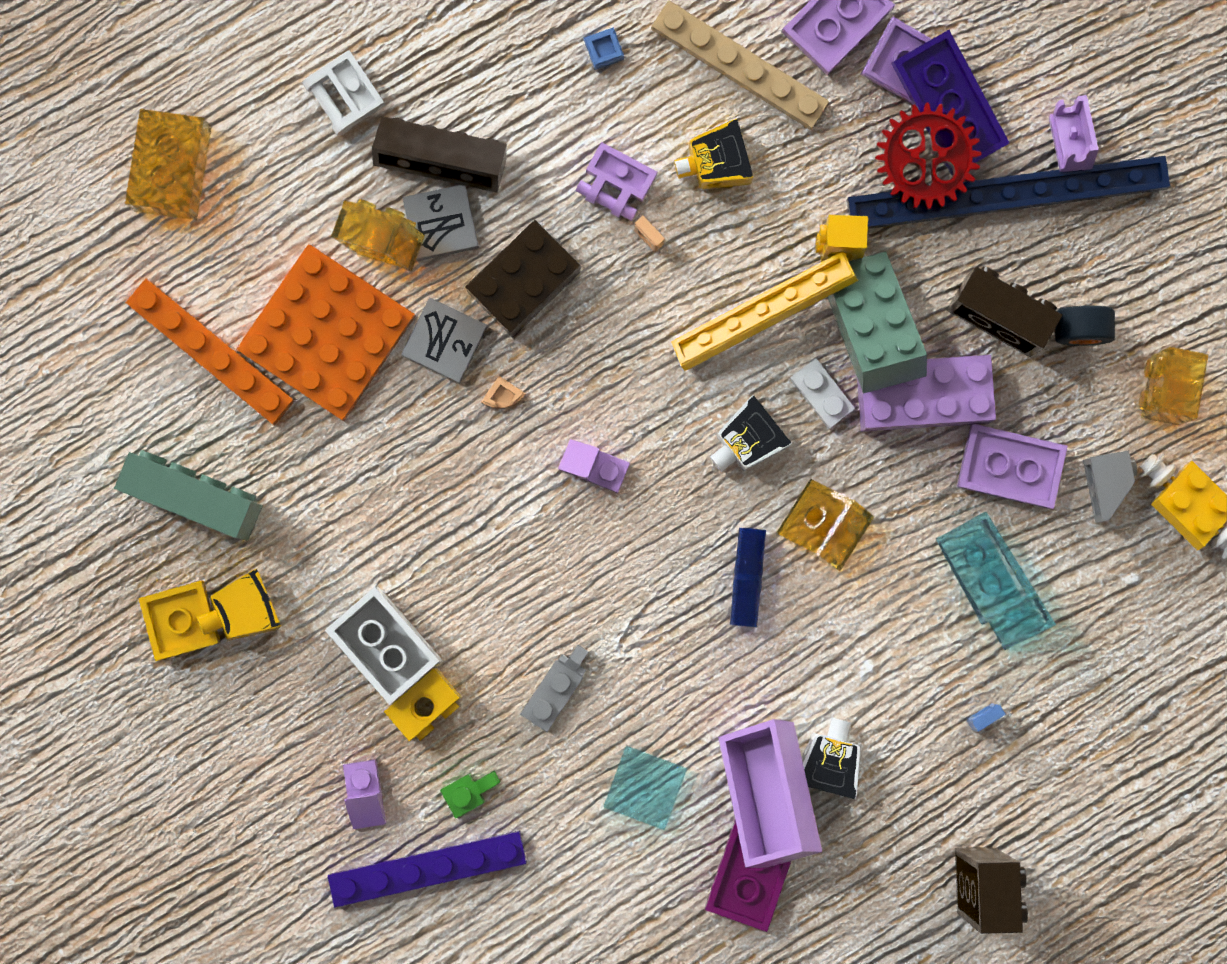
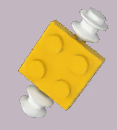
M1154 453L1150 455L1140 465L1143 471L1139 476L1148 475L1152 479L1151 488L1162 485L1165 487L1151 505L1197 551L1205 547L1213 537L1211 548L1220 547L1224 551L1221 558L1226 559L1227 526L1224 527L1223 524L1227 521V495L1193 461L1187 463L1174 477L1172 475L1174 474L1175 465L1166 466L1162 462L1164 454L1158 457Z

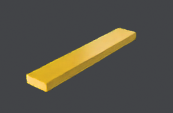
M842 251L671 341L679 363L684 371H687L857 282L858 279L846 254Z

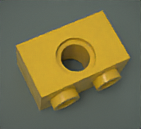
M829 214L825 225H820L819 234L816 235L815 253L821 254V262L844 251L849 261L863 258L867 249L868 216Z
M436 667L389 706L384 713L408 741L413 740L415 737L421 741L435 729L431 723L440 715L446 719L460 707L456 701L461 698V695ZM422 697L429 698L433 702L434 709L429 716L421 715L417 710V702Z

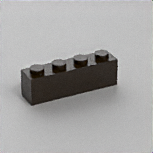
M381 116L372 145L373 166L498 193L507 157V144L496 139L474 137L460 131L452 132L438 129L433 125H420L406 122L401 118H388Z

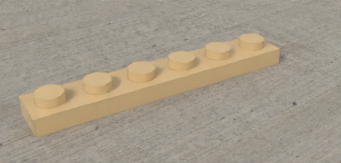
M670 0L667 1L651 26L652 31L811 131L830 102Z

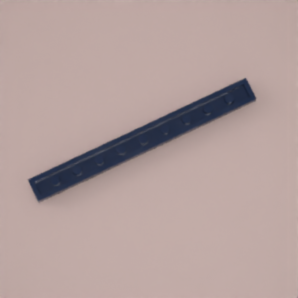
M1166 156L1097 164L1093 165V168L1089 170L1068 172L1051 170L975 180L973 183L963 182L968 190L965 194L956 189V201L953 202L945 196L943 207H940L937 201L933 200L931 209H927L925 201L922 200L917 208H913V198L910 197L902 204L901 198L903 193L900 191L893 196L890 195L891 192L848 197L847 207L850 216H868V229L1161 191L1170 188Z

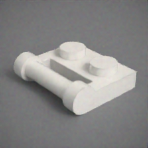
M350 50L312 73L302 82L306 90L313 93L333 123L332 129L337 136L344 135L353 126L385 106L384 101ZM328 79L331 80L351 110V113L344 117L322 85Z

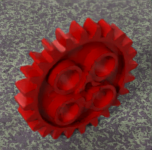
M929 102L925 103L923 112H919L917 106L912 105L910 116L903 110L899 112L900 123L893 119L889 120V124L893 129L892 132L882 130L881 135L887 141L877 142L876 144L877 148L884 151V154L875 156L876 161L884 162V166L877 170V174H887L888 177L883 181L882 185L885 186L891 183L894 185L890 193L891 196L899 191L903 193L901 198L902 204L910 197L913 198V208H917L921 200L925 201L927 209H931L933 200H936L938 205L943 207L945 196L954 202L957 200L955 190L957 189L965 194L968 190L963 182L973 183L975 181V178L969 171L980 169V165L972 162V160L981 156L982 152L972 150V146L976 145L980 140L978 138L970 139L968 136L974 130V126L965 129L962 127L966 119L965 116L960 117L957 121L953 119L955 114L954 108L946 115L943 114L942 104L938 105L935 112L931 111ZM926 127L930 128V153L936 154V158L930 162L931 185H926L925 183L926 161L919 157L926 149L924 129ZM939 131L950 133L952 136L951 146L947 148L938 146L935 141L936 133ZM908 132L917 134L920 139V145L915 149L905 147L902 141L904 134ZM945 163L951 166L953 176L950 180L944 181L938 178L936 167L939 164ZM910 164L917 166L921 173L919 180L915 182L906 180L903 175L905 166Z

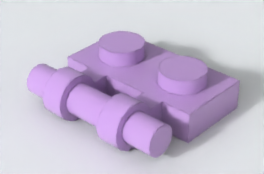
M601 142L586 169V173L596 177L592 185L581 180L576 188V192L584 195L586 201L592 204L597 202L610 209L612 215L618 218L623 216L633 221L638 210L627 205L630 197L643 202L658 172ZM605 183L621 191L618 199L602 191Z

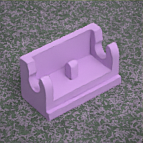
M1087 95L1078 96L1074 101L1075 104L1068 108H1065L1063 99L1058 101L1053 114L1049 115L1060 172L1089 170L1093 168L1099 149Z

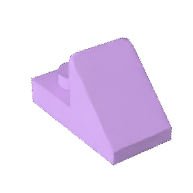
M570 439L558 469L618 493L630 463L602 452L597 447Z
M377 759L343 764L347 798L344 800L353 829L386 824Z

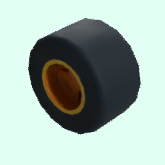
M1073 306L1057 310V312L1063 314L1055 328V340L1057 343L1071 346H1089L1111 343L1115 340V311L1111 307Z

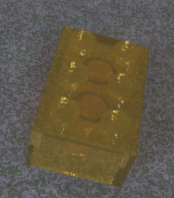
M140 109L125 204L134 212L197 220L212 128L205 118Z

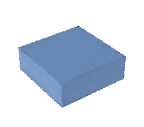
M614 27L584 37V43L594 70L624 60V54Z
M991 703L967 718V723L973 731L979 732L1006 714L1000 705Z

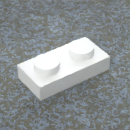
M817 358L790 377L791 382L828 429L855 410L854 406Z

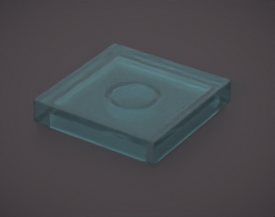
M626 745L603 807L665 830L687 768Z

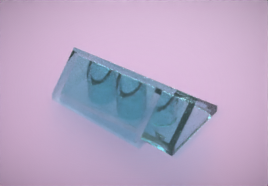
M987 512L981 513L936 538L982 625L987 622L990 623L1004 650L1056 625Z

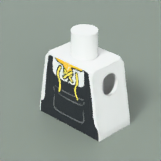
M752 395L717 433L716 436L723 444V447L712 454L710 459L721 472L735 461L743 471H746L785 450L792 443L756 397Z
M832 718L828 735L813 733L802 755L807 784L810 788L856 800L860 745L846 741L851 722Z

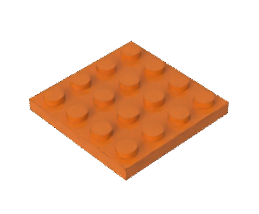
M308 243L236 350L342 421H345L416 315Z

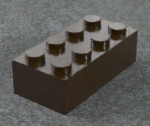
M995 847L955 848L957 914L981 934L1023 933V923H1027L1028 920L1026 902H1022L1021 888L1026 887L1025 868L1020 867L1019 861Z

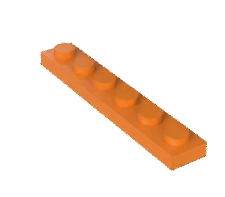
M147 278L144 279L125 302L271 424L275 425L295 402L294 399Z

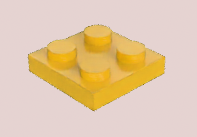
M197 581L138 598L155 661L221 643L217 630L204 635L197 620L198 616L212 611L204 581Z

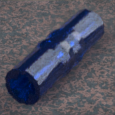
M739 528L730 625L757 627L766 530Z

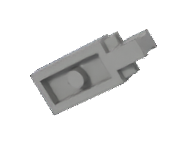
M577 645L569 658L562 654L554 662L520 715L548 732L583 679L582 676L586 669L581 667L580 664L589 651Z

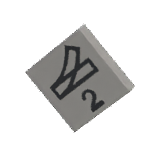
M458 185L402 197L416 261L479 248L466 186Z
M429 297L401 355L460 384L488 325Z

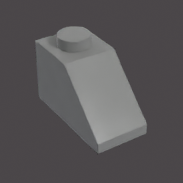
M1129 450L1083 460L1095 523L1110 520L1135 483L1134 476H1137V465L1134 457H1130Z

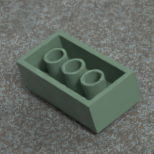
M887 252L849 261L858 281L827 298L863 394L926 377L927 353Z
M141 450L139 455L131 452L128 453L114 489L234 538L245 541L249 540L263 505L255 502L256 495L233 486L230 492L226 491V483L203 474L199 480L195 478L196 471L171 462L170 467L165 466L167 459Z

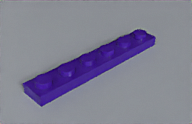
M519 830L330 873L327 877L335 908L527 864Z

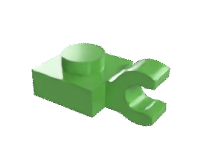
M495 770L476 781L473 780L469 773L445 786L440 791L456 819L485 803L481 793L493 788L501 781Z

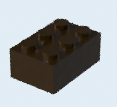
M534 220L475 276L465 288L468 294L513 338L581 272V267Z
M976 266L964 278L946 311L1028 357H1032L1043 350L1063 314L1056 311L1057 307L1053 303L1041 298L1036 300L1027 295L1028 290L1023 286L1013 282L1009 285L998 279L999 274L985 266H982L980 269Z

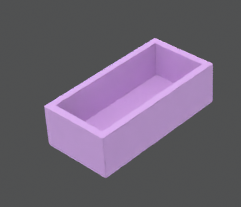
M991 355L927 359L926 377L864 394L857 378L861 432L989 424L996 420Z
M772 719L718 737L745 868H767L821 853V843L794 722Z

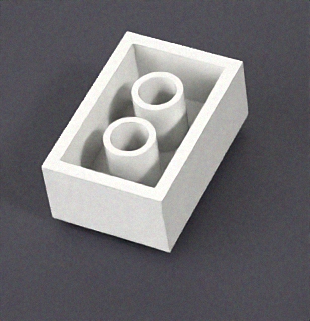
M379 587L371 589L325 630L389 705L393 704L443 661Z

